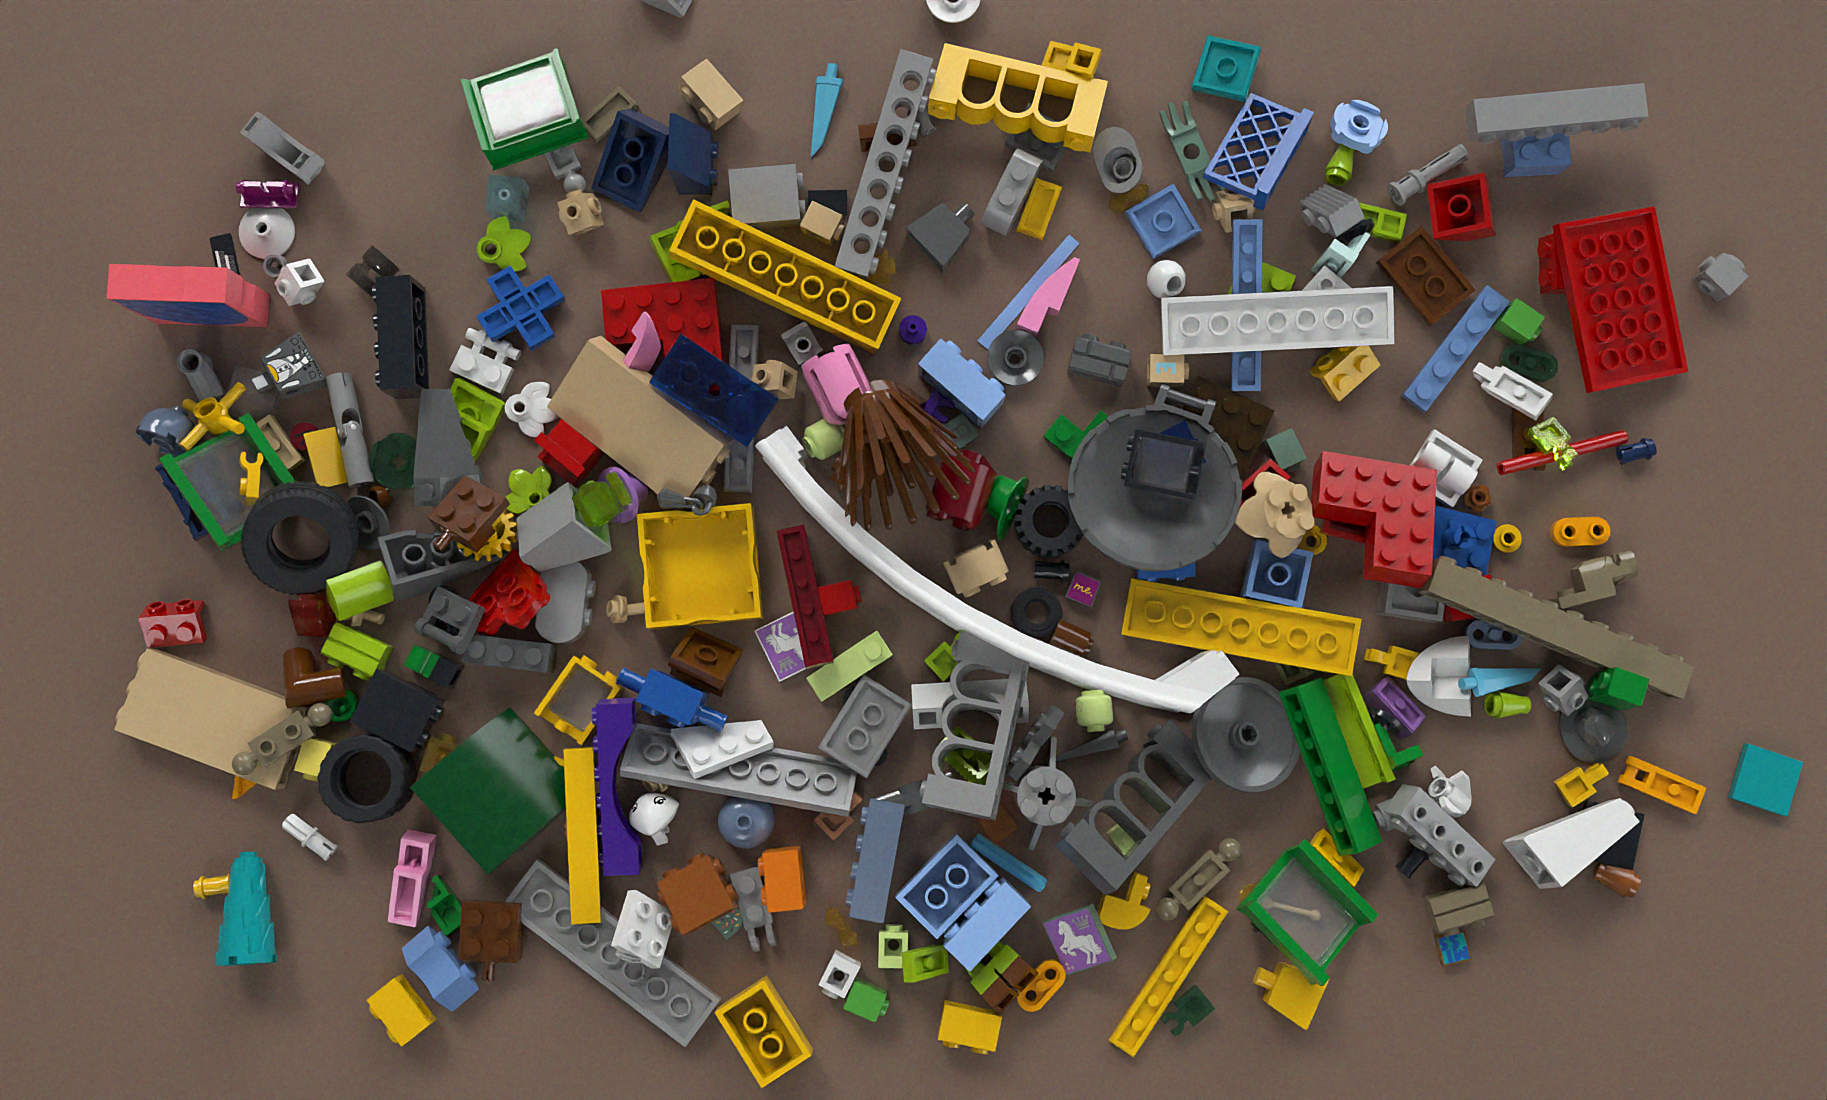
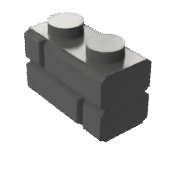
M1083 334L1082 337L1077 336L1067 373L1121 387L1124 383L1132 351L1126 349V345L1120 342L1110 341V344L1099 342V338L1094 335Z

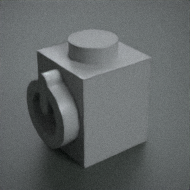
M1722 253L1715 258L1712 256L1706 258L1697 267L1700 272L1693 279L1698 283V287L1703 293L1710 295L1718 302L1730 296L1749 276L1744 272L1745 267L1738 258Z

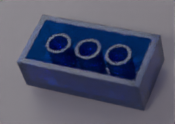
M680 334L649 381L650 384L746 447H748L779 400V398L683 334ZM714 384L720 388V393L716 396H712L709 393V387Z

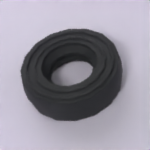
M1040 587L1026 589L1013 602L1011 610L1012 621L1018 631L1029 637H1046L1056 630L1058 622L1062 617L1061 603L1056 595L1048 589ZM1036 601L1044 604L1048 612L1045 621L1039 624L1030 622L1025 613L1027 606Z

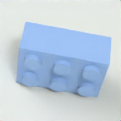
M940 338L918 363V375L933 388L938 389L943 397L954 402V406L981 429L1003 405L1006 396L1002 392L1004 387L994 378L988 380L981 374L983 369L974 360H965L960 355L962 351L952 341L949 340L946 343Z
M955 832L896 893L895 898L938 939L998 877V874Z
M1003 876L999 880L995 879L984 890L985 895L979 902L975 900L964 911L965 916L959 923L955 920L944 932V947L969 971L979 963L1031 907L1028 900Z

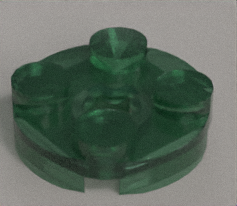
M391 433L387 435L388 437L376 442L372 447L369 455L370 470L373 472L376 480L385 487L394 490L413 488L417 439L405 433ZM399 454H403L405 464L400 469H396L392 459L398 458Z

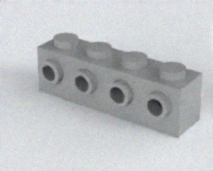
M1402 784L1383 811L1392 819L1390 823L1396 829L1404 833L1406 832L1411 837L1410 842L1418 849L1426 851L1430 855L1429 860L1436 866L1444 868L1449 873L1448 878L1459 886L1466 884L1477 887L1496 860L1420 787Z

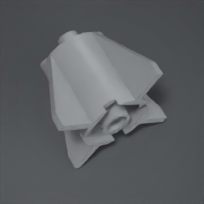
M1050 736L1045 765L1036 764L1027 768L1015 784L1004 782L1002 788L1014 792V800L1018 809L1029 821L1033 822L1027 849L1033 851L1043 826H1053L1064 822L1071 814L1074 805L1092 807L1098 803L1076 797L1072 780L1063 771L1055 768L1057 737ZM1045 788H1049V798L1042 801L1038 797V793L1044 792Z

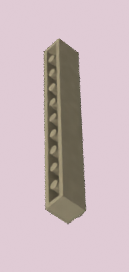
M1440 556L1439 559H1432V576L1421 588L1416 590V593L1600 671L1618 667L1649 678L1647 690L1667 699H1684L1694 667L1684 663L1683 657L1671 653H1666V655L1658 652L1659 647L1649 643L1639 644L1633 641L1634 637L1623 632H1611L1608 630L1609 626L1601 622L1592 621L1590 623L1583 620L1584 615L1570 610L1564 612L1558 609L1559 605L1549 600H1536L1533 598V593L1523 589H1516L1515 591L1507 587V582L1497 578L1487 579L1482 576L1480 570L1471 567L1461 568L1456 565L1457 561L1452 558Z

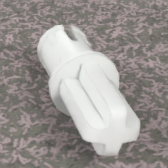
M295 814L289 815L282 824L283 829L302 842V847L307 846L325 861L330 858L329 855H332L338 847L321 835L317 827L313 829Z

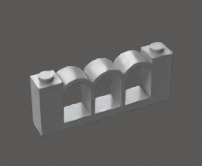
M960 632L959 640L955 639L952 648V656H955L954 660L958 665L953 669L950 676L952 692L958 699L951 701L945 707L941 716L943 732L949 739L942 741L933 753L932 767L936 775L928 774L927 781L924 780L922 782L920 798H923L922 803L928 807L995 821L1030 662L1017 658L971 633ZM973 670H986L1009 675L1004 703L998 704L963 696L961 691L963 678ZM965 709H976L1001 714L995 744L955 736L952 730L955 716ZM957 748L992 754L986 784L981 785L947 777L943 769L946 756Z

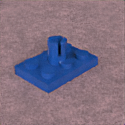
M1435 506L1432 559H1439L1440 556L1449 557L1456 560V565L1461 568H1475L1482 572V576L1486 575L1497 521Z

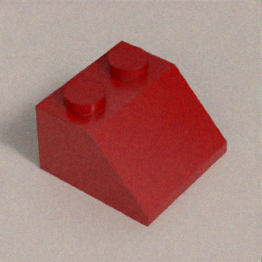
M1485 172L1427 185L1434 240L1472 241L1496 236L1490 185Z

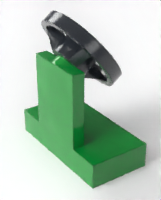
M1366 707L1392 772L1413 765L1423 756L1419 745L1397 753L1388 732L1400 733L1403 725L1396 718L1378 708Z

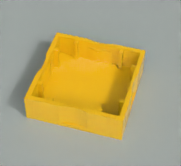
M751 503L711 507L710 512L702 516L696 515L693 512L679 510L637 514L640 556L644 566L643 596L647 629L764 619L754 506Z

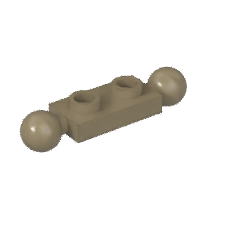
M317 703L310 707L306 717L301 711L293 713L247 743L252 752L238 753L232 760L233 770L239 775H248L255 770L258 761L263 768L268 767L316 736L312 726L326 725L332 717L331 709L326 704Z
M1226 838L1220 842L1216 855L1208 848L1167 887L1173 896L1171 898H1162L1157 902V915L1162 920L1170 921L1178 915L1181 904L1187 910H1190L1230 871L1224 863L1239 858L1242 850L1240 843L1233 838Z

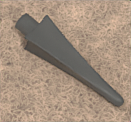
M1112 728L1098 737L1056 756V763L1082 755L1120 748L1118 743L1129 740L1126 730L1123 729L1114 733Z

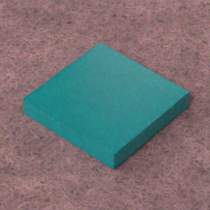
M1207 35L1191 86L1192 90L1246 102L1262 51L1261 46Z
M1744 743L1728 798L1787 817L1803 762Z

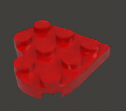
M513 549L469 598V601L486 608L476 632L491 637L498 632L499 627L503 623L515 626L518 629H524L540 608L548 604L550 594L547 592V586L543 578L531 565L525 564L521 560L519 552Z

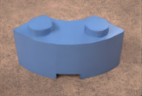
M427 926L401 949L407 966L424 982L433 999L453 1012L479 990L474 979L477 974L471 965L459 960L458 954L450 946V939L442 931L437 933Z

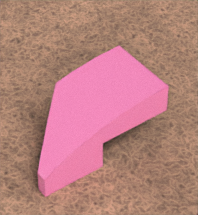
M643 312L632 329L637 339L623 359V362L628 368L649 372L660 352L661 344L651 317L647 312Z

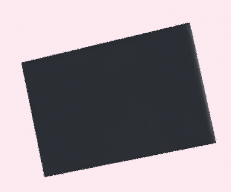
M808 190V208L811 202L814 201L843 216H847V190Z

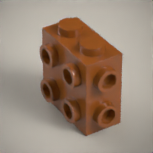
M703 853L698 854L688 860V866L681 870L678 867L670 869L662 874L664 879L657 882L660 889L657 891L658 898L664 907L668 905L673 915L670 917V922L677 933L681 932L682 935H690L739 908L736 902L739 899V895L732 884H727L723 876L726 874V869L719 858L715 859L711 855L704 856Z

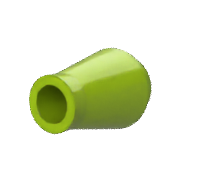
M1339 143L1336 152L1324 170L1325 180L1335 186H1344L1352 178L1355 149Z
M1495 691L1486 695L1484 708L1487 715L1498 719L1517 714H1528L1531 710V701L1527 696Z

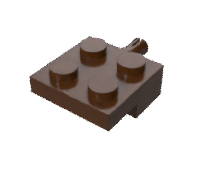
M464 475L427 517L434 528L442 533L432 544L433 547L443 552L446 546L452 540H455L478 553L496 532L492 524L510 505L506 497Z
M468 899L461 902L459 960H473L483 963L482 981L495 980V964L500 962L517 963L522 958L524 930L521 929L522 903Z

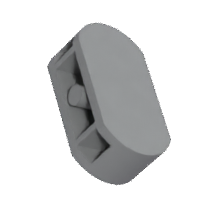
M1017 148L987 205L981 225L1004 236L1008 235L1038 176L1043 160Z
M579 561L541 572V577L547 586V592L550 594V600L546 606L540 608L537 612L535 627L542 637L551 642L562 644L575 642L586 633L587 626H590L592 623L593 611L589 609L590 597L593 598L595 595L596 583L592 580V574L587 566Z

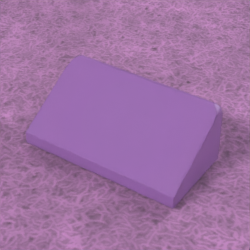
M1385 675L1362 697L1368 706L1378 708L1390 714L1403 725L1400 733H1394L1398 739L1411 735L1426 718L1421 710L1388 675Z

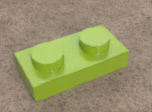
M938 943L902 952L904 982L914 983L949 973L948 950L944 947V944Z

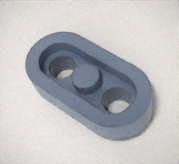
M1483 620L1471 621L1463 630V636H1469L1470 647L1475 649L1511 650L1517 648L1523 641V637L1508 632L1509 639L1507 641L1503 640L1502 632L1506 630ZM1476 629L1481 633V637L1478 640L1473 636V632Z

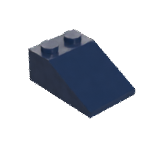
M633 109L617 111L591 189L639 213L642 212L668 163L669 127Z
M670 113L668 172L678 193L682 195H712L713 186H717L718 183L717 169H713V161L718 159L719 155L718 142H714L713 136L708 130L676 113Z

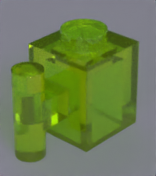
M616 471L606 476L610 487L607 482L588 481L579 487L580 492L571 497L587 527H602L622 513L623 510L617 499L622 507L628 506L633 502Z

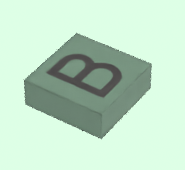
M964 413L944 425L958 437L957 439L951 438L942 431L958 446L959 450L979 437Z

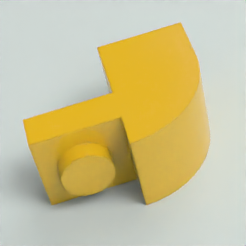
M1134 871L1125 899L1112 894L1105 896L1102 893L1097 914L1103 925L1116 929H1130L1138 926L1146 919L1150 908L1140 904L1141 899L1146 900L1150 890V883H1147L1148 877Z

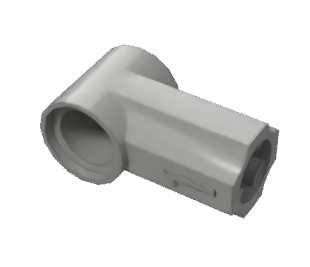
M193 349L183 350L178 355L177 366L181 372L186 374L199 401L212 397L219 402L226 395L212 368L213 363L208 355ZM195 357H198L199 365L196 369L192 370L191 362Z

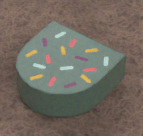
M737 908L712 923L727 940L738 931L743 924L740 910Z

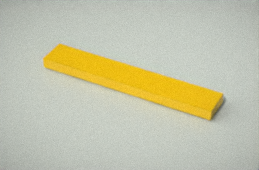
M593 747L569 748L563 751L571 925L601 923Z
M1205 895L1198 901L1108 1039L1111 1043L1134 1058L1229 911Z

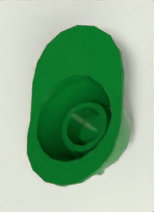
M999 475L993 483L986 508L999 521L997 527L998 540H1003L1010 530L1015 511L1027 492L1029 486L1028 477H1023L1016 481Z

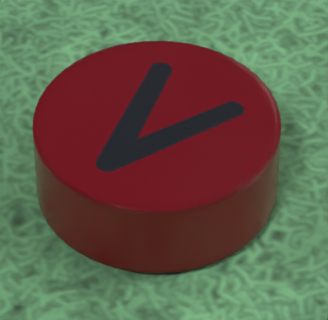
M308 422L298 423L291 430V443L297 449L308 451L304 434L318 431L319 429Z

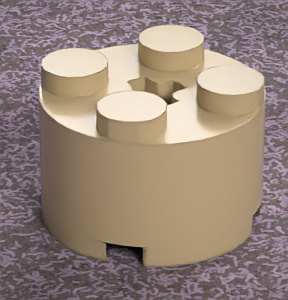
M995 539L989 540L991 545L989 547H985L981 543L953 556L955 562L951 564L948 560L943 562L957 594L963 593L966 598L980 592L979 586L989 582L993 586L1007 579L1005 573L1009 569Z

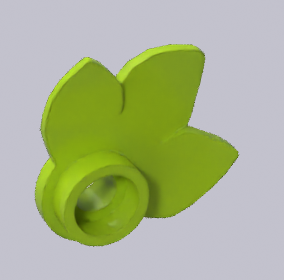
M506 216L498 217L489 223L486 236L479 240L477 254L484 262L496 263L502 270L511 266L514 272L521 271L527 265L520 253L524 252L529 246L532 236L520 229H510L509 220ZM490 244L496 246V252L493 255L487 252V246Z
M543 466L538 467L533 474L522 469L511 471L508 482L512 492L506 496L510 503L506 509L515 514H522L550 495L549 489L552 484L550 472ZM540 496L539 501L534 504L536 497Z

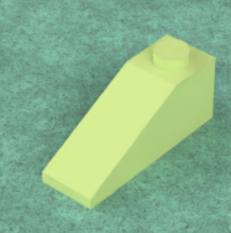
M876 631L833 659L834 663L824 665L808 676L807 680L822 702L892 657L893 654L879 632Z

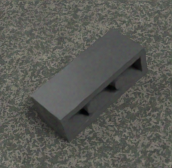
M473 635L467 650L462 654L461 663L554 673L557 645Z

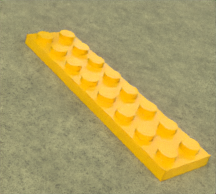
M1131 578L1121 635L1207 651L1222 650L1224 654L1351 677L1362 619Z

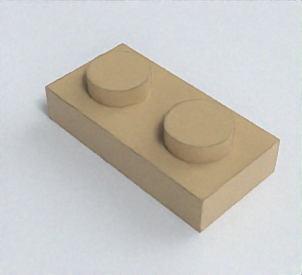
M269 414L256 423L289 472L305 461L274 416Z

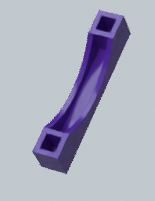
M600 699L596 707L592 708V724L597 725V736L593 738V751L598 753L599 764L595 765L594 777L596 782H600V793L596 794V809L601 810V821H598L597 836L602 838L603 849H599V866H604V876L639 875L643 868L642 838L631 827L623 813L616 785L617 766L621 751L628 737L637 727L636 699Z

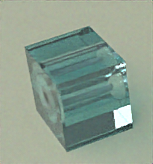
M489 174L485 211L493 219L506 216L508 220L525 222L529 185L523 178Z

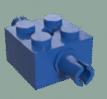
M624 667L617 678V685L638 693L636 701L642 704L640 709L655 716L663 713L669 716L667 719L669 723L683 728L700 722L721 732L728 719V715L705 706L710 693L660 670L650 669L645 678Z

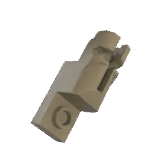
M1629 550L1613 554L1611 557L1604 556L1579 563L1570 570L1574 588L1558 591V597L1549 599V601L1557 603L1559 605L1558 609H1564L1617 595L1615 585L1638 576V564L1635 555Z

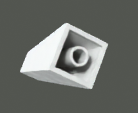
M1619 798L1605 801L1510 837L1502 843L1539 889L1563 887L1640 821L1634 815L1635 811L1632 806Z

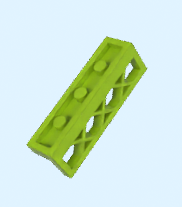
M1336 674L1323 679L1363 789L1379 782L1388 783L1396 780L1353 674L1351 677Z

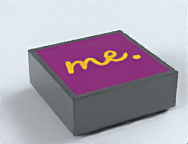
M1075 571L1064 598L1091 608L1102 582Z

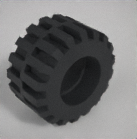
M1048 484L1032 489L1030 493L1022 498L1015 511L1013 526L1017 534L1016 538L1018 542L1020 541L1023 544L1022 547L1026 551H1031L1037 557L1038 555L1043 556V558L1060 557L1070 552L1083 537V533L1080 531L1071 512L1068 489L1064 490L1062 486L1056 485L1054 487ZM1043 506L1057 507L1065 515L1066 528L1060 536L1046 538L1035 530L1033 517L1035 512Z

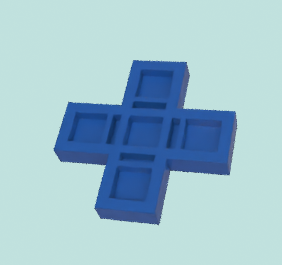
M511 266L486 279L500 303L476 317L492 343L515 329L519 331L531 351L556 337L542 314L564 302L565 297L550 274L526 288Z

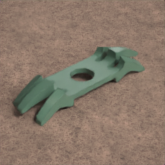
M1188 101L1182 102L1186 126L1182 123L1173 102L1168 103V109L1174 131L1165 110L1159 111L1165 133L1169 137L1184 170L1188 186L1197 200L1202 199V194L1195 182V178H1197V183L1210 202L1214 201L1215 197L1208 180L1203 178L1204 172L1211 160L1197 131V125L1192 118ZM1195 145L1199 150V156L1193 160L1187 159L1183 154L1185 146ZM1213 183L1219 191L1225 189L1224 187Z

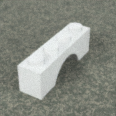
M1009 679L964 681L961 683V691L963 696L1003 704ZM950 682L911 685L914 729L942 728L941 716L945 707L951 701L958 699L952 692ZM1026 682L1017 723H1029V700ZM987 712L994 716L998 722L1000 721L1001 714Z

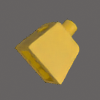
M1282 962L1277 963L1273 973L1259 967L1253 978L1254 984L1266 989L1262 999L1305 1030L1308 1029L1328 984L1327 981L1324 986L1319 984L1310 985L1308 983L1309 980L1296 966Z

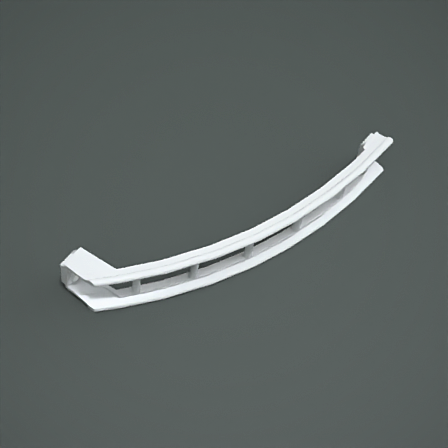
M787 426L777 430L755 445L762 454V459L803 508L858 561L899 594L958 632L962 630L963 632L971 633L1017 658L1030 662L1029 667L1085 689L1103 690L1104 694L1175 713L1180 711L1186 713L1194 712L1239 675V672L1222 650L1200 652L1159 678L1152 680L1096 664L1029 637L968 606L913 570L866 532L857 522L852 527L850 515L845 518V510L805 470L806 466L803 461L807 458L806 452Z

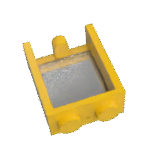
M585 655L581 659L576 656L572 657L534 712L537 716L543 717L555 725L554 727L561 732L567 733L576 739L577 743L583 746L587 745L597 729V725L592 724V708L596 707L600 699L618 698L622 691H624L623 687L616 684L618 677L609 671L603 675L595 669L598 664Z

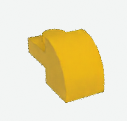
M1050 41L1041 66L1093 78L1102 55V50L1076 42L1074 46Z

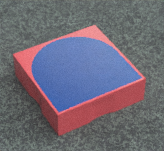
M109 264L107 299L156 324L268 327L270 294L256 285L245 281L243 277L229 268Z

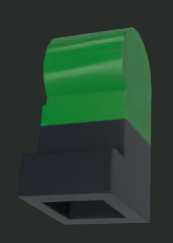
M414 644L404 663L406 667L422 674L446 689L454 688L465 667L456 661L417 644Z

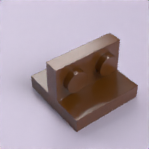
M691 627L670 657L668 666L672 667L670 675L722 697L727 688L732 670L741 658L743 649Z

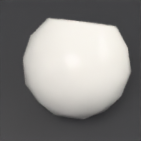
M1159 261L1151 267L1147 274V286L1157 298L1176 297L1185 286L1186 274L1175 261Z

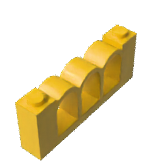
M945 43L929 95L927 114L939 119L955 120L957 114L962 121L972 125L985 124L993 119L994 124L1000 130L1010 134H1019L1031 128L1032 133L1042 141L1048 143L1064 141V147L1090 153L1108 81ZM967 75L997 82L992 99L983 104H974L967 101L962 94ZM1005 84L1036 91L1031 107L1021 113L1007 111L1000 103ZM1042 93L1074 100L1069 117L1060 122H1050L1044 119L1038 111Z

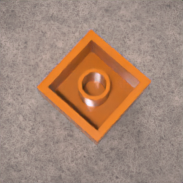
M801 845L767 848L758 859L759 876L765 877V885L761 888L762 906L767 905L768 913L804 909L807 898Z

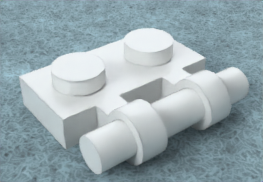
M469 328L465 338L474 341L472 349L461 345L449 370L503 395L514 372V369L505 365L508 357L517 361L521 355V350L512 347V343L505 340L502 342L496 340L492 343L485 331H476ZM485 347L497 352L495 359L482 354Z

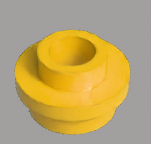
M1505 524L1495 529L1493 545L1497 550L1503 553H1510L1519 548L1522 536L1515 526ZM1506 533L1511 535V543L1505 542L1504 535Z

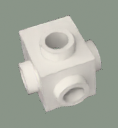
M311 259L286 264L280 270L281 273L274 284L287 304L292 306L299 303L306 305L314 301L317 297V292L325 281Z

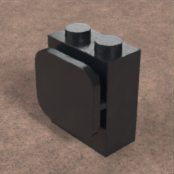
M376 669L350 722L411 753L419 752L420 749L423 750L428 745L431 739L429 732L433 724H437L442 718L445 708L442 706L446 700L411 681H406L386 670Z

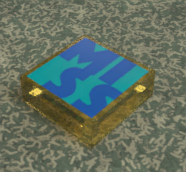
M1460 930L1459 933L1451 936H1443L1442 934L1434 936L1441 965L1446 966L1472 960L1465 931Z

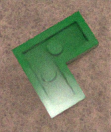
M1100 410L1086 429L1082 431L1061 414L1043 435V438L1072 460L1078 446L1089 431L1095 429L1109 416Z

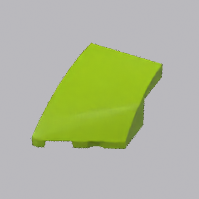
M726 200L711 206V208L728 215L729 202ZM683 220L677 222L676 226L649 237V241L669 282L694 280L704 275L669 258L670 247Z
M461 377L455 378L450 390L462 419V430L466 440L469 439L472 446L470 451L474 462H476L504 413L505 402Z

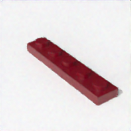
M803 524L776 530L805 668L809 669L834 663L805 526Z

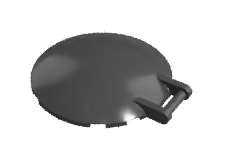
M1162 383L1154 405L1119 411L1107 417L1104 422L1095 429L1090 430L1084 437L1070 465L1068 499L1071 512L1080 531L1098 551L1113 561L1127 567L1146 571H1167L1182 568L1203 559L1226 538L1234 525L1241 505L1242 481L1240 480L1237 461L1231 448L1214 431V428L1208 424L1216 401L1210 399L1204 401L1172 390L1169 385ZM1165 400H1169L1201 411L1203 414L1199 416L1164 403ZM1135 429L1207 443L1196 498L1194 500L1124 486L1125 480L1121 479V472L1124 462L1129 463L1131 452L1127 451L1129 435L1135 434ZM1147 439L1139 481L1183 489L1192 447Z

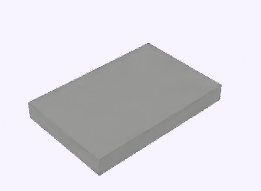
M863 675L818 748L867 779L912 704L866 675Z

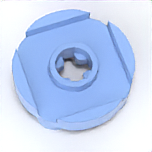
M1351 100L1350 104L1343 105L1344 102L1336 108L1330 121L1332 129L1331 138L1336 143H1342L1362 153H1371L1375 147L1381 144L1387 134L1388 123L1386 119L1383 123L1382 118L1379 116L1381 111L1368 102ZM1360 123L1361 128L1356 126L1355 124Z

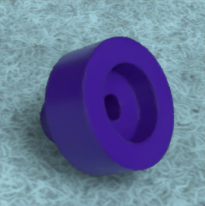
M916 315L905 317L899 325L900 337L905 343L910 345L921 343L927 335L925 321Z

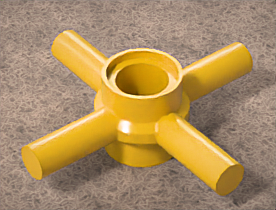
M237 382L219 402L212 397L205 398L199 403L185 399L182 403L183 409L194 413L198 419V424L179 445L184 450L189 451L207 431L212 435H220L227 430L236 434H242L245 426L233 420L228 414V409L247 390L246 387Z

